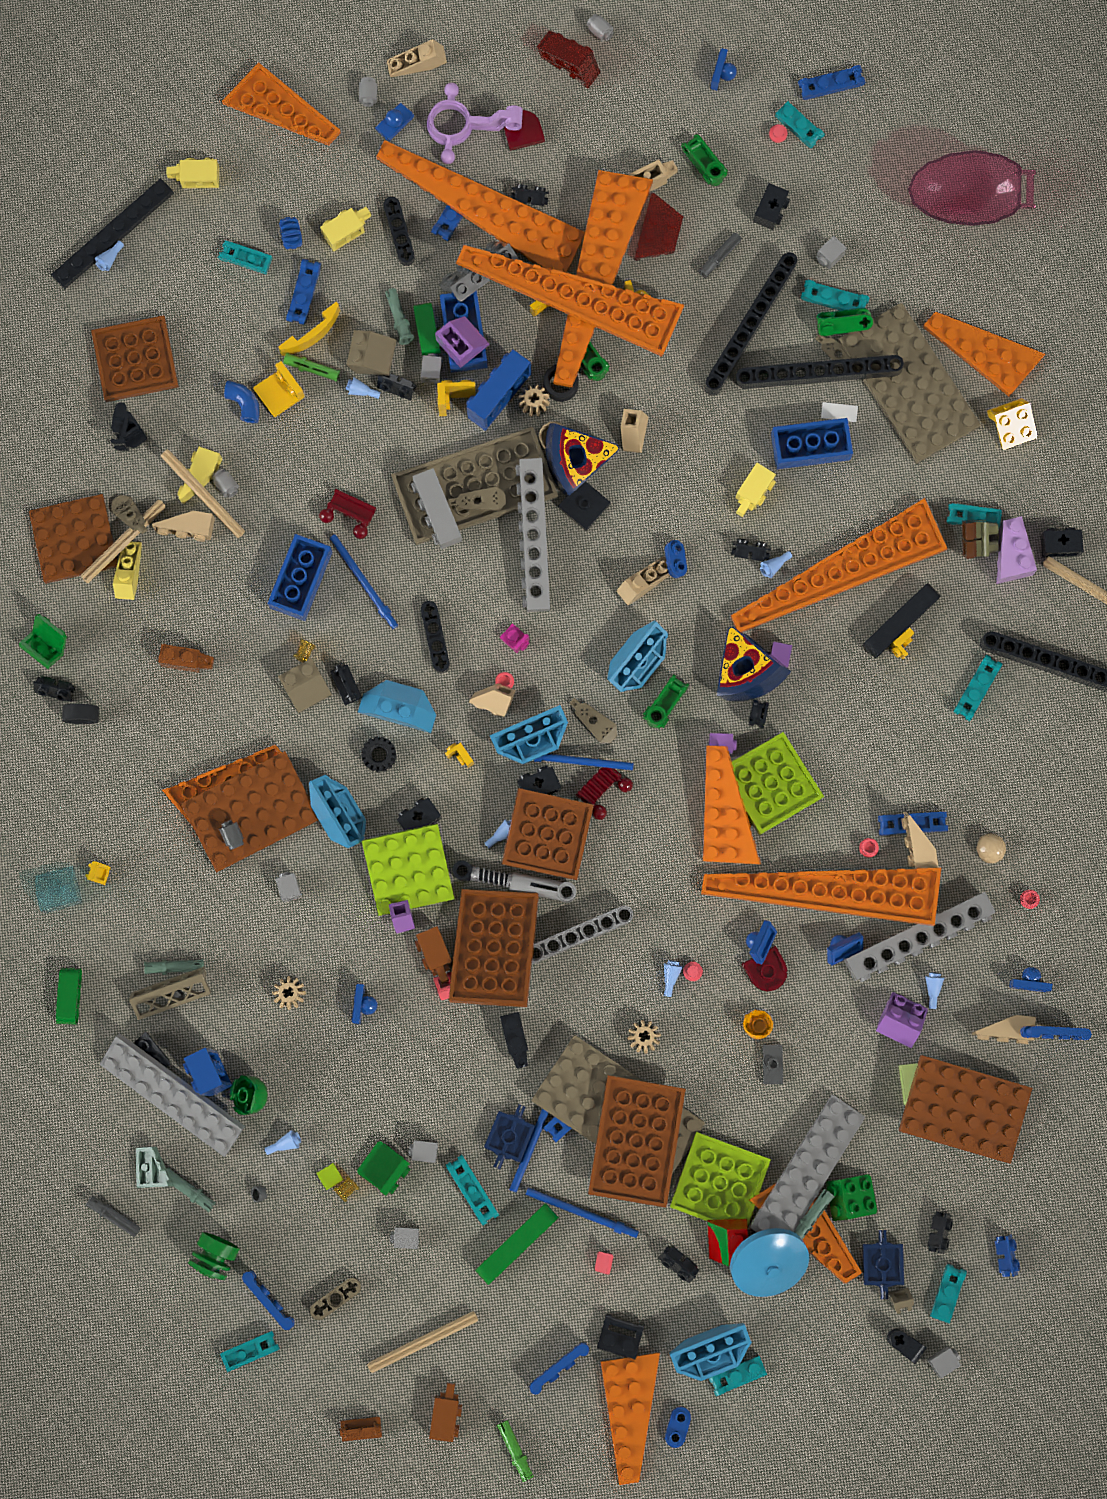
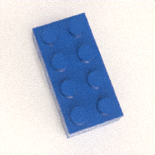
M477 291L463 301H458L453 293L440 295L444 326L452 320L465 316L483 336ZM486 349L482 350L461 368L448 355L451 373L488 368Z
M514 349L503 356L500 366L498 368L495 367L491 371L487 382L483 381L478 388L479 392L475 397L472 395L466 403L468 419L484 431L488 429L531 375V362Z
M848 418L772 428L771 439L776 470L849 461L852 458L853 449Z
M295 534L268 600L269 608L306 621L333 553L331 547Z
M204 1048L184 1058L185 1063L183 1067L186 1073L192 1076L194 1081L191 1084L196 1093L212 1097L231 1088L232 1083L216 1050Z

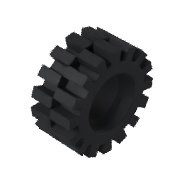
M376 736L374 739H368L369 741L364 743V747L361 750V757L365 766L377 773H380V771L386 772L387 769H391L397 758L393 743L382 736L381 738ZM378 747L386 751V758L380 762L372 758V751Z

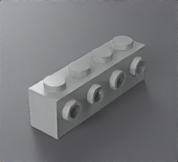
M434 468L412 476L413 483H411L414 494H419L420 500H418L421 511H426L427 517H425L428 528H433L434 534H432L435 545L439 544L440 548L444 549L461 542L462 536Z

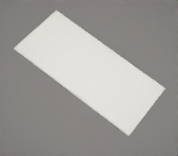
M823 402L821 418L832 420L848 418V421L856 422L858 406Z

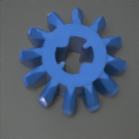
M295 217L281 219L279 227L283 246L286 249L301 247L302 235L298 220Z

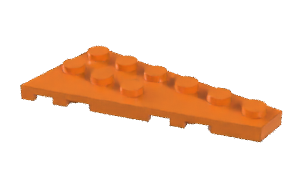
M936 311L923 325L926 331L1008 397L1045 356L1042 352Z
M273 745L253 755L238 759L233 763L223 765L162 791L190 823L181 803L282 752L276 745Z
M707 745L703 861L761 864L744 802L739 792L738 781H736L733 771L734 768L728 747Z

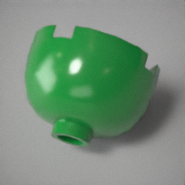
M239 1076L240 1078L235 1079L230 1088V1101H234V1111L240 1115H251L261 1111L266 1105L268 1098L265 1083L255 1076Z

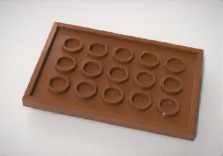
M285 751L181 803L216 873L318 821L311 808L310 798ZM228 820L238 823L244 837V844L232 850L225 845L219 831L222 828L221 824Z
M461 890L449 992L450 1003L528 1007L539 902L538 893Z
M920 1055L898 1131L1011 1164L1033 1088Z
M607 1075L588 1188L589 1195L667 1208L686 1089Z

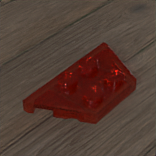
M653 192L651 193L635 261L650 256L654 258L662 254L675 253L683 216Z

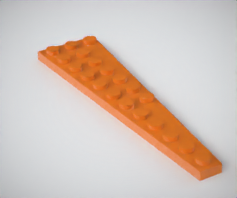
M384 140L376 156L379 161L397 173L402 174L409 181H413L421 189L428 191L436 199L443 201L451 209L490 235L495 236L499 241L509 243L514 251L521 253L532 263H536L546 269L568 272L585 236L584 231Z
M598 170L576 273L577 276L613 285L622 263V258L626 253L628 243L641 215V210L652 187L653 179ZM567 315L553 381L555 385L573 387L595 326L570 315Z
M466 245L463 246L456 261L457 265L661 357L684 308V305L665 299L660 300L647 294H638L632 290L616 288L610 284H603L599 281L555 269H546L540 265L524 263L522 260H513L500 254H493L489 251Z
M925 498L816 563L803 573L793 577L790 581L760 597L757 601L732 614L731 619L735 628L741 633L946 551L947 546Z
M941 868L704 874L701 895L935 926Z

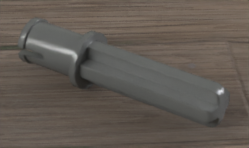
M733 233L712 256H708V260L698 269V273L703 278H707L715 268H719L724 258L741 242L742 238L740 235Z
M94 1195L91 1196V1199L85 1205L98 1213L100 1218L104 1217L133 1237L140 1231L138 1225L109 1207V1203L106 1205L94 1197Z

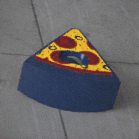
M556 423L549 424L546 437L547 463L555 483L564 495H571L619 450L618 445Z
M730 627L726 636L717 696L727 701L736 702L756 699L778 687L787 678L791 670L747 634H742L736 628Z

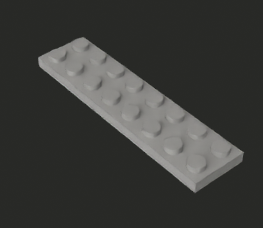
M120 1033L115 1037L99 1064L223 1157L229 1153L245 1128L242 1123L204 1095L196 1093L192 1086Z
M831 1095L748 1228L755 1233L772 1228H782L794 1232L799 1225L798 1221L805 1216L862 1124L865 1116L835 1095Z

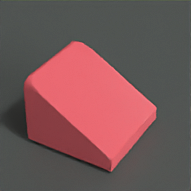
M452 972L447 973L449 982L444 984L441 983L439 976L433 978L441 1000L449 998Z
M599 1251L595 1271L609 1275L613 1254Z

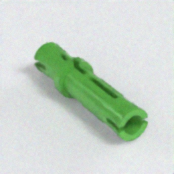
M286 353L283 364L298 368L301 372L307 371L335 382L339 378L340 370L309 361L306 357L300 358Z
M506 1420L496 1425L513 1459L512 1464L516 1466L522 1482L533 1478L534 1475L526 1461L528 1458L523 1454L509 1421Z

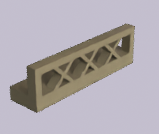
M201 967L131 992L129 1001L137 1019L140 1020L210 995L211 990L205 979L207 974L205 968ZM200 982L205 991L199 993L191 990L194 984ZM177 990L187 992L185 998L182 999L176 998L173 995ZM160 996L169 999L167 1004L163 1006L155 1003V1001ZM141 1003L150 1005L149 1011L141 1013L137 1005Z

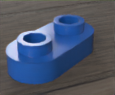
M672 540L664 548L666 564L670 576L680 578L687 572L685 550L680 541Z
M679 1406L674 1408L670 1415L665 1440L672 1448L681 1447L686 1439L691 1414L685 1407ZM679 1414H683L685 1416V1419L683 1421L677 1420V1416ZM673 1434L679 1435V1439L677 1441L672 1440Z

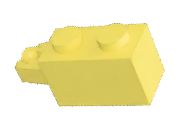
M186 158L185 160H180V164H176V166L167 167V177L180 181L182 188H219V165L217 159L204 158L203 160H196L194 158Z
M367 207L359 211L352 208L343 210L336 218L329 219L320 227L321 233L332 250L336 251L365 233L363 225L371 217V213Z
M759 463L755 464L736 494V499L741 504L736 514L743 517L748 509L752 511L753 509L755 510L757 505L761 507L766 499V496H764L766 491H771L776 484L774 480L775 473Z

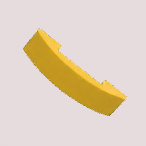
M335 302L323 311L322 316L324 320L298 341L291 336L278 346L280 354L285 356L286 353L295 354L301 352L321 340L336 322L340 313L339 304Z

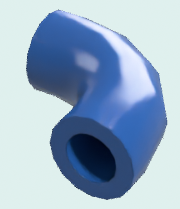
M227 380L224 392L225 399L236 401L241 408L240 419L242 421L258 423L259 403L254 393L243 384Z

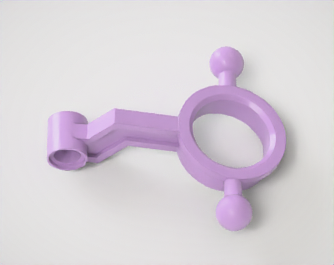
M448 83L444 88V92L448 96L447 100L437 103L427 118L429 135L437 143L445 145V149L440 155L441 161L444 164H451L455 160L452 146L463 143L470 136L472 130L500 131L504 127L509 130H519L522 128L523 110L519 106L512 105L508 106L506 110H498L491 117L471 116L467 108L455 100L459 93L458 86L455 83ZM446 109L460 112L466 120L464 128L459 133L453 135L439 132L433 123L434 118L439 112Z

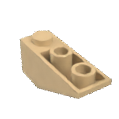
M433 39L387 59L390 77L428 71L447 63L444 46Z
M191 511L153 523L152 527L160 535L167 536L170 533L175 534L178 538L186 539L188 536L194 537V540L204 542L205 539L211 540L215 518L211 513Z
M664 556L626 579L616 592L627 605L644 596L670 575Z
M903 812L902 826L907 833V837L904 840L906 848H909L910 855L907 856L909 867L913 869L939 868L935 847L907 812Z
M1014 1015L972 1032V1035L977 1036L979 1040H989V1037L997 1038L998 1042H1009V1039L1016 1040L1017 1044L1028 1045V1041H1034V1038L1022 1037L1020 1030L1023 1026H1035L1036 1017Z

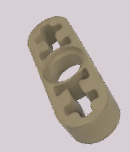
M349 1278L311 1306V1316L316 1320H322L361 1291V1282L357 1278ZM349 1282L352 1284L356 1282L358 1285L356 1286L357 1291H349L346 1294L349 1297L346 1299L344 1293L339 1288L343 1287V1290L349 1287ZM333 1293L341 1295L342 1300L337 1305L330 1301ZM326 1298L327 1303L330 1307H332V1310L329 1311V1308L327 1307L322 1311L324 1315H316L314 1313L316 1311L315 1306L318 1305L319 1307H322L324 1304H326L325 1302H323V1300Z

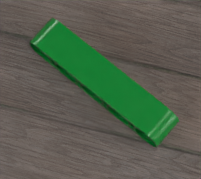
M545 1203L495 1250L475 1272L487 1285L491 1284L559 1218L557 1214Z

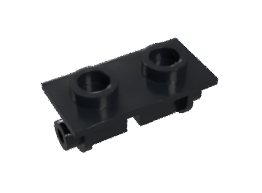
M517 184L516 188L512 187V189L516 190L511 195L512 199L527 204L528 197H532L531 205L543 207L548 205V198L545 197V194L550 192H545L546 188L535 186V190L527 189L528 185Z
M389 373V376L378 375L377 388L401 398L412 400L413 392H415L417 387L413 381L402 378L398 382L399 376Z
M741 538L733 541V545L736 548L732 547L731 555H735L737 558L748 559L749 552H752L751 560H769L770 553H766V551H771V547L767 546L766 542L756 541V544L748 543L749 540Z
M348 664L335 666V669L330 671L344 705L346 706L362 699Z
M43 675L41 677L38 676L37 680L33 682L35 693L44 697H53L60 701L72 702L71 693L75 691V686L72 683L59 680L56 686V679Z
M147 1032L143 1033L134 1042L136 1046L166 1068L170 1065V1059L166 1057Z
M936 1211L935 1215H933L931 1229L938 1230L937 1234L930 1233L927 1247H929L928 1251L936 1252L938 1249V1253L944 1254L945 1250H948V1231H951L953 1226V1219H951L950 1214L945 1213L943 1217V1213Z
M668 1245L658 1259L661 1260V1263L666 1268L676 1272L681 1280L690 1283L699 1272L698 1265L687 1257L681 1262L680 1259L684 1254L674 1246Z

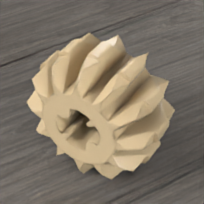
M536 384L535 389L528 385V391L526 389L521 390L523 395H519L518 400H520L519 407L523 408V413L529 411V416L531 417L533 412H536L537 416H540V411L546 412L545 406H549L550 402L547 400L549 399V394L545 393V388L539 390V385ZM533 398L537 399L535 403L531 402Z
M290 976L287 977V983L282 978L279 979L282 985H274L275 988L279 989L272 992V995H279V997L274 999V1002L278 1003L281 1001L280 1008H283L286 1003L288 1010H291V1003H293L295 1008H298L299 1006L296 1001L304 1002V999L299 996L306 995L305 991H299L304 987V984L297 985L299 981L297 978L291 983L292 979ZM292 988L293 991L291 992L294 993L293 996H288L286 998L285 996L287 994H285V990H290Z
M641 1020V1027L636 1022L633 1024L636 1031L629 1029L628 1032L634 1034V1036H629L627 1039L635 1040L630 1045L631 1048L636 1044L639 1045L636 1052L639 1053L641 1047H644V1053L646 1054L648 1053L647 1046L652 1051L655 1050L651 1043L659 1045L660 1042L655 1040L654 1037H660L661 1034H654L658 1027L654 1026L651 1029V1021L648 1022L646 1027L644 1020ZM645 1031L650 1038L642 1042L640 1041L639 1033L643 1034Z

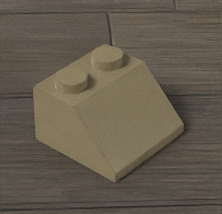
M354 330L346 366L356 374L389 376L397 340L372 331Z
M312 658L278 676L298 713L332 695Z

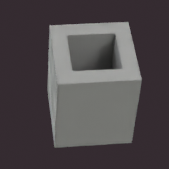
M833 236L818 250L816 258L820 265L826 266L830 270L845 255L847 248Z
M436 354L423 356L422 383H441L442 357H438Z
M290 871L279 875L280 878L275 879L284 903L303 897L294 873L291 874Z
M414 1140V1144H410L409 1156H412L413 1161L436 1163L438 1143Z
M395 1227L394 1231H391L390 1243H394V1248L418 1249L420 1228Z
M945 1347L927 1359L939 1378H943L961 1366L959 1354L955 1349L951 1350L949 1347Z

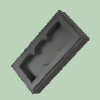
M762 1045L763 1084H783L782 1045Z

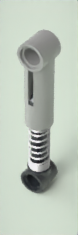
M462 860L456 862L453 866L454 877L461 882L474 880L478 882L483 881V883L488 882V884L493 883V885L498 884V886L503 885V887L510 888V891L538 893L539 897L558 900L564 903H570L576 897V888L570 882H561L517 872L509 873L508 875L505 872L500 873V871L480 869ZM461 866L468 869L467 874L464 876L457 874V870ZM538 886L557 889V891L538 888ZM563 888H570L572 895L564 897L561 891Z

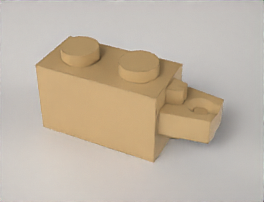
M657 160L628 175L653 179L651 192L667 184V179L676 174L678 169L673 160L666 163H661L660 160Z

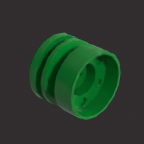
M203 1231L197 1242V1245L203 1249V1252L193 1251L192 1255L199 1260L190 1258L187 1264L204 1276L225 1281L228 1275L221 1271V1269L230 1271L231 1267L224 1261L225 1259L234 1261L240 1248L219 1236Z

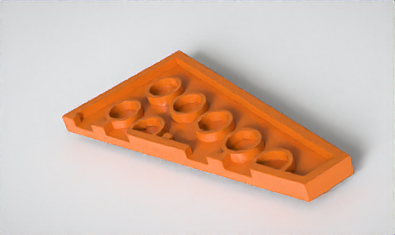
M259 62L222 100L223 105L327 146L341 133L339 128Z
M775 1184L752 1197L749 1201L760 1209ZM824 1210L812 1226V1231L805 1235L803 1241L808 1252L840 1281L847 1283L862 1272Z
M660 1352L638 1355L635 1360L625 1357L601 1361L619 1485L637 1483L640 1480Z

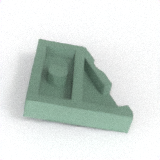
M157 1147L136 1148L137 1188L173 1186Z

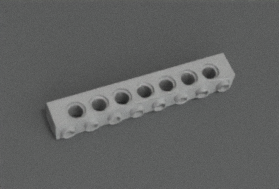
M542 458L519 459V465H516V476H520V483H517V495H521V502H518V514L522 513V521H519V532H523V540H520V551H524V558H521L520 561L521 570H525V577H521L522 589H526V596H522L523 607H527V612L550 611ZM527 475H532L535 481L527 483L524 478ZM527 494H534L536 500L528 502L525 496ZM533 512L537 515V519L530 521L526 515ZM535 531L538 537L535 540H531L527 536L528 532ZM536 550L539 556L532 559L529 557L528 552ZM533 568L538 569L540 575L535 578L531 577L529 571ZM533 587H537L540 589L541 594L533 596L530 590Z
M983 892L936 915L935 925L942 927L941 935L935 934L934 926L917 924L845 959L844 962L853 980L859 979L860 982L871 978L870 974L875 971L880 974L888 970L887 965L893 962L896 966L906 961L905 957L910 954L915 957L923 953L922 948L928 945L931 949L941 944L939 940L945 937L947 940L958 936L957 931L961 929L966 932L974 928V923L978 921L984 923L993 919L991 915L996 912L986 892ZM969 908L976 910V918H971L968 915ZM953 916L957 917L960 921L957 927L951 924ZM918 933L925 936L924 943H919L916 940ZM902 941L908 945L906 952L899 949V943ZM883 950L890 952L891 957L889 960L882 958L881 953ZM866 958L873 961L871 969L866 968L864 965Z

